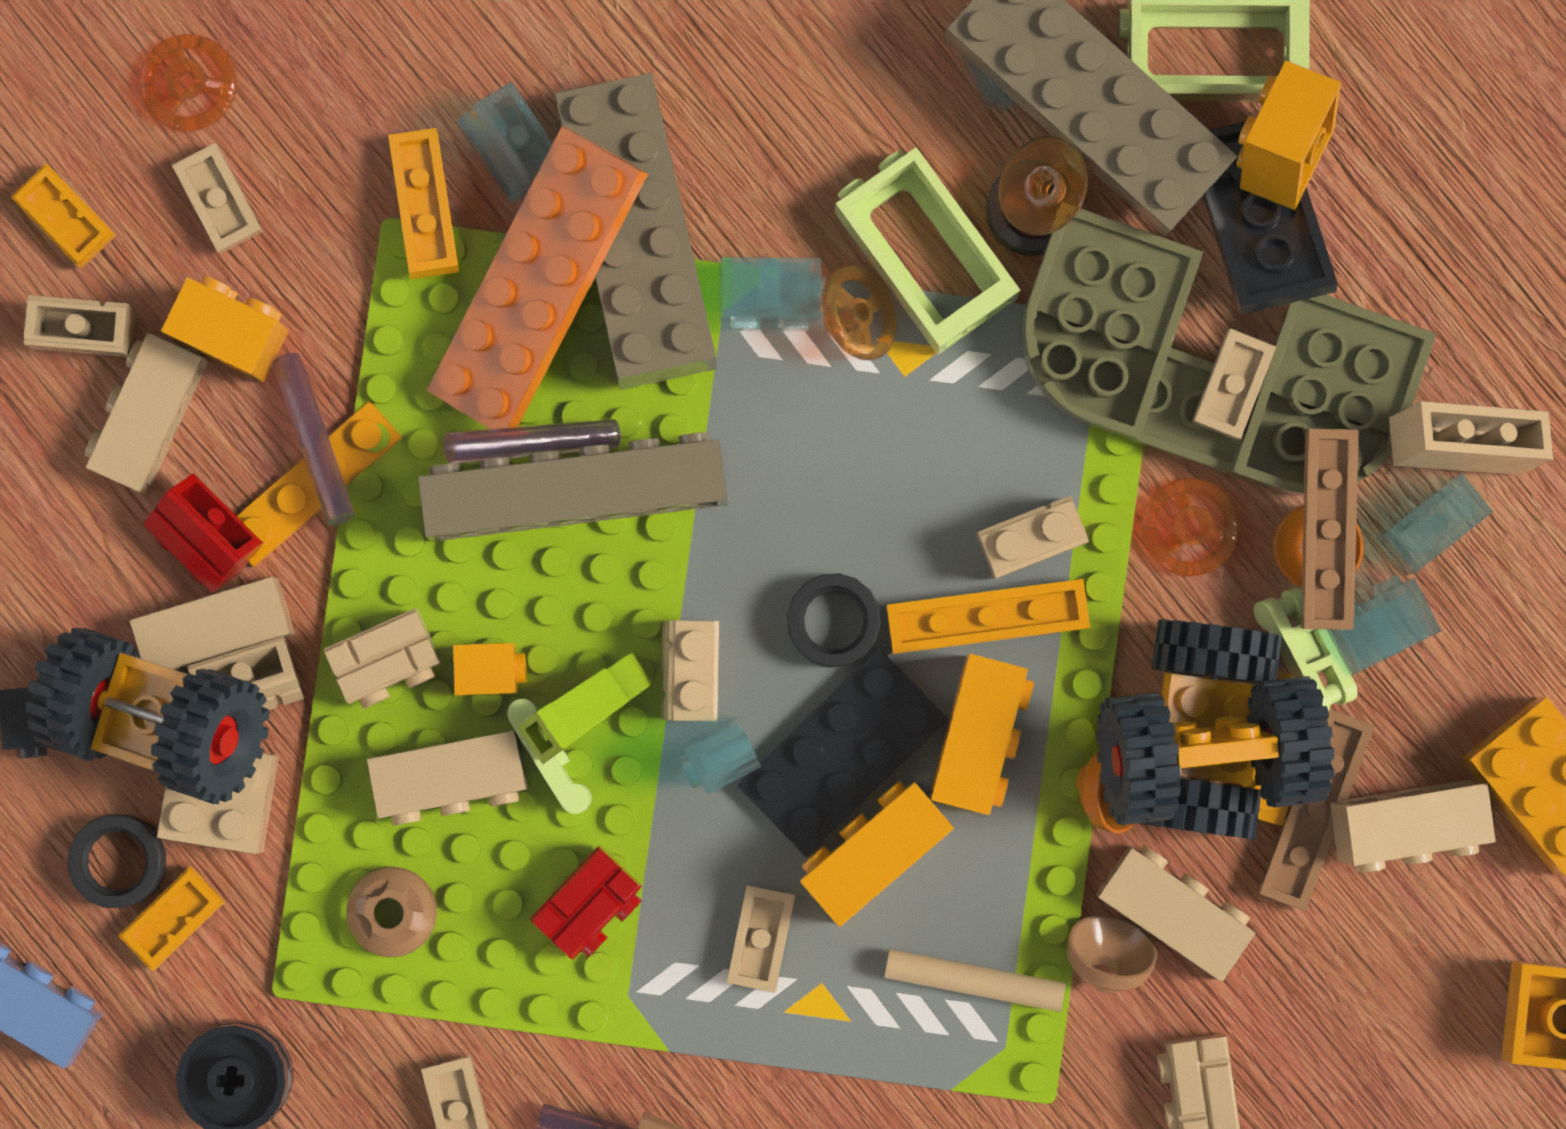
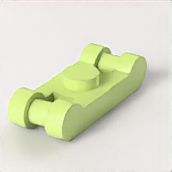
M1295 586L1283 591L1281 598L1277 600L1270 597L1255 604L1254 615L1258 624L1263 629L1268 630L1269 633L1282 636L1280 655L1291 676H1310V679H1314L1317 682V689H1321L1324 696L1322 704L1323 706L1327 705L1328 711L1330 705L1334 703L1341 706L1357 698L1356 684L1327 629L1300 628V588ZM1287 616L1295 618L1298 626L1292 627ZM1318 673H1324L1327 679L1326 686H1323L1317 675Z
M528 699L514 701L508 708L507 717L561 806L571 814H578L587 810L592 802L591 792L585 785L574 784L563 765L570 762L565 750H562L545 764H542L518 729L521 723L539 710L538 706ZM538 726V732L540 737L545 742L552 744L550 740L546 739V737L544 736V734Z

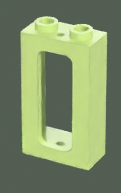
M1129 0L1127 9H1119L1118 33L1119 38L1127 39V57L1176 101L1259 102L1262 88L1268 76L1152 74L1148 69V32L1154 28L1277 29L1284 37V62L1286 60L1309 69L1310 0Z
M916 147L906 155L902 150H898L888 156L878 165V169L881 172L867 182H864L862 178H858L844 187L838 193V197L841 200L835 205V215L935 353L939 355L1016 301L1020 289ZM904 191L912 195L982 292L946 319L941 317L870 218L873 210L899 192Z

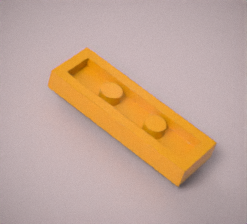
M437 128L388 135L410 279L459 272Z

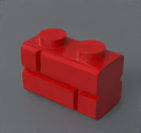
M193 473L167 491L143 523L155 536L157 543L162 548L170 551L190 571L192 578L199 584L204 585L212 594L239 575L264 543Z
M599 845L529 919L570 959L573 960L580 952L588 959L608 938L601 931L614 916L623 922L642 902L636 895L641 889L642 884Z

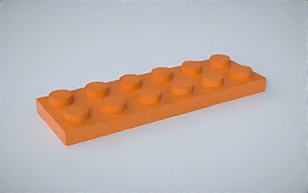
M561 126L427 391L498 435L512 439L648 173L577 132Z

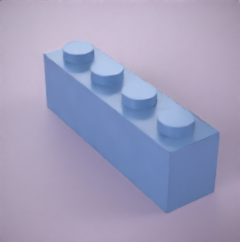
M0 942V1031L63 1069L73 1065L103 1013L93 1008L96 1002L95 999L72 986L66 992L50 982L54 975L45 968L31 961H27L26 965L23 966L8 957L11 949Z

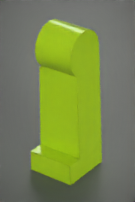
M630 653L608 669L604 668L560 698L535 712L521 723L518 729L541 763L545 764L651 686L653 682L634 654ZM538 724L545 732V734L547 735L552 744L545 742L540 737L538 732Z

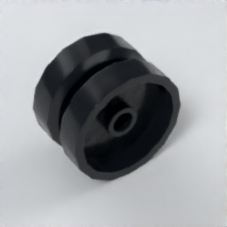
M245 1020L222 1023L195 1038L182 1054L176 1074L178 1098L187 1115L204 1129H256L274 1118L288 1101L294 1082L292 1057L282 1039L266 1026ZM233 1067L238 1068L237 1075L245 1076V1083L235 1085L230 1081L229 1073Z

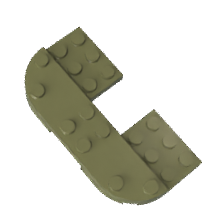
M1066 203L1061 204L1030 296L1026 300L1021 325L1023 352L1031 376L1045 397L1060 411L1085 425L1285 494L1304 495L1305 429L1359 430L1357 482L1368 477L1387 460L1392 453L1389 418L1413 405L1436 333L1328 295L1287 304L1273 345L1276 346V350L1240 440H1235L1192 423L1214 363L1171 348L1203 251Z

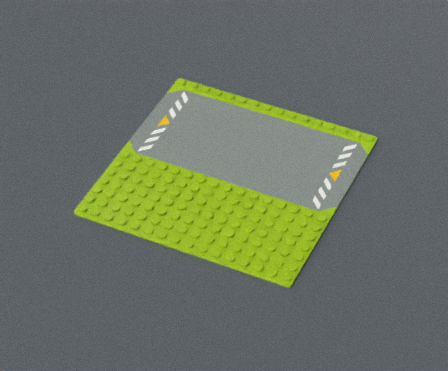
M385 219L381 223L354 414L371 401L402 438L365 471L358 474L343 489L272 986L274 995L278 998L1036 1103H1052L1057 1096L1073 976V967L1067 958V940L1072 927L1080 921L1093 827L1083 806L1079 802L1080 794L1076 782L1081 767H1085L1091 757L1099 750V744L1096 742V731H1099L1097 717L1098 714H1101L1099 707L1104 702L1103 699L1110 698L1144 445L1078 422L1060 411L1045 397L1031 376L1023 352L1021 325L1025 304H1010L937 355L886 285L694 259L716 355V370L620 390L594 278L512 439L505 438L427 391V388L507 233L452 226L459 272L410 279L401 219ZM923 291L944 319L974 299V297ZM376 423L381 430L380 442L374 448L366 449L370 452H380L389 444V432L380 423ZM708 432L710 441H720L728 501L727 506L436 542L425 537L418 477L430 475V466L459 463V466L463 467L464 471L480 469V460L498 457H509V460L513 461V465L530 463L529 454L546 451H559L562 459L580 457L579 448L595 445H609L611 453L630 451L629 442L654 438L659 439L661 447L678 445L680 435ZM1071 495L1089 542L994 580L977 540L976 533ZM840 573L856 578L871 590L879 605L881 626L876 643L863 658L848 666L829 668L812 663L798 652L789 636L787 613L792 597L804 583L819 575ZM1084 579L1090 623L1089 629L893 654L886 607L888 604ZM838 591L825 592L815 597L807 607L804 617L805 629L810 639L818 646L829 650L843 649L853 644L863 627V614L858 603L848 594ZM414 608L418 609L442 661L441 665L432 668L436 677L409 689L405 681L389 687L387 690L390 698L365 709L362 708L360 701L348 704L324 653V649ZM663 621H719L717 721L661 720V698L665 697V693L661 691ZM515 643L517 653H525L527 681L526 683H518V693L455 695L453 645ZM880 648L948 720L805 857L737 785ZM630 653L634 654L653 682L651 686L564 749L570 762L563 765L574 784L585 785L592 795V802L589 808L581 813L571 814L561 806L519 738L529 788L517 791L519 801L490 807L488 797L470 800V811L441 816L439 807L420 810L421 820L394 826H392L390 816L378 818L367 759L515 731L507 717L508 708L514 701L528 699L533 701L540 710L604 668L608 669ZM971 653L1027 668L1026 679L1034 681V687L1027 711L1017 710L1013 728L1022 731L1015 758H1005L1000 777L1008 778L1009 781L1002 807L992 806L989 816L931 800L955 829L839 928L800 882V878L806 874V871L801 867L802 864L822 846H825L831 852L841 844L844 838L839 832L862 813L868 820L882 808L877 799L898 781H901L905 787L911 782H915L929 798L966 655ZM538 724L539 728L541 729V731H542V733L544 734V736L546 737V739L549 740V738L547 737V735L545 734V732L542 730V728H541L540 725ZM600 845L642 884L641 889L636 893L642 902L623 922L614 916L601 931L608 938L588 959L580 952L572 960L539 930L529 918ZM394 866L406 868L423 878L433 891L437 903L436 924L426 942L412 953L400 957L379 956L367 951L352 935L347 923L346 914L348 898L358 881L371 871ZM747 884L796 894L775 993L727 983ZM385 898L375 906L374 916L382 927L394 928L401 923L404 911L397 900ZM894 949L1064 982L1066 986L1061 1012L886 979L884 976L889 950Z

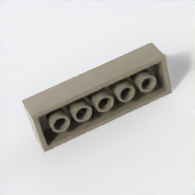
M973 0L946 30L945 39L1164 237L1238 157L1065 0Z
M652 73L555 93L561 126L577 132L648 173L595 276L619 389L624 390L716 370L715 350Z
M701 432L680 435L678 445L661 447L659 439L654 438L629 442L630 451L611 453L609 445H595L579 448L580 457L562 459L559 451H546L529 454L530 463L513 465V461L509 460V457H498L480 460V469L464 471L463 467L459 466V463L430 466V475L418 477L425 537L436 542L727 506L728 501L720 441H710L709 433Z

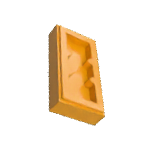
M47 163L11 196L22 210L80 269H83L117 236Z
M190 866L118 937L153 972L226 901Z

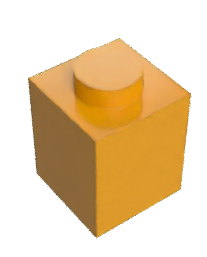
M515 643L453 645L455 695L518 693V683H526L525 653H517Z

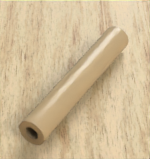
M894 949L889 950L884 976L886 979L1061 1012L1066 986L1064 982Z

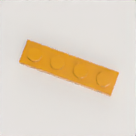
M371 401L366 403L237 515L264 542L249 561L253 567L262 562L338 496L358 474L365 471L402 438ZM380 423L389 432V444L380 452H370L366 449L374 448L380 442L381 430L376 424Z
M1084 579L886 605L893 654L1090 628Z

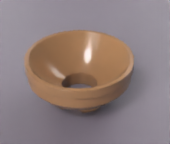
M395 866L383 867L371 871L353 887L346 908L347 923L356 941L367 951L384 957H400L412 953L430 937L436 924L437 903L433 891L417 873ZM393 898L401 904L404 916L398 926L384 928L376 921L374 909L382 899Z
M1108 915L1086 917L1072 927L1067 940V958L1069 963L1083 981L1095 986L1097 991L1115 993L1142 985L1150 977L1157 961V949L1150 936L1137 925L1119 917ZM1093 966H1108L1116 971L1118 975L1102 972Z

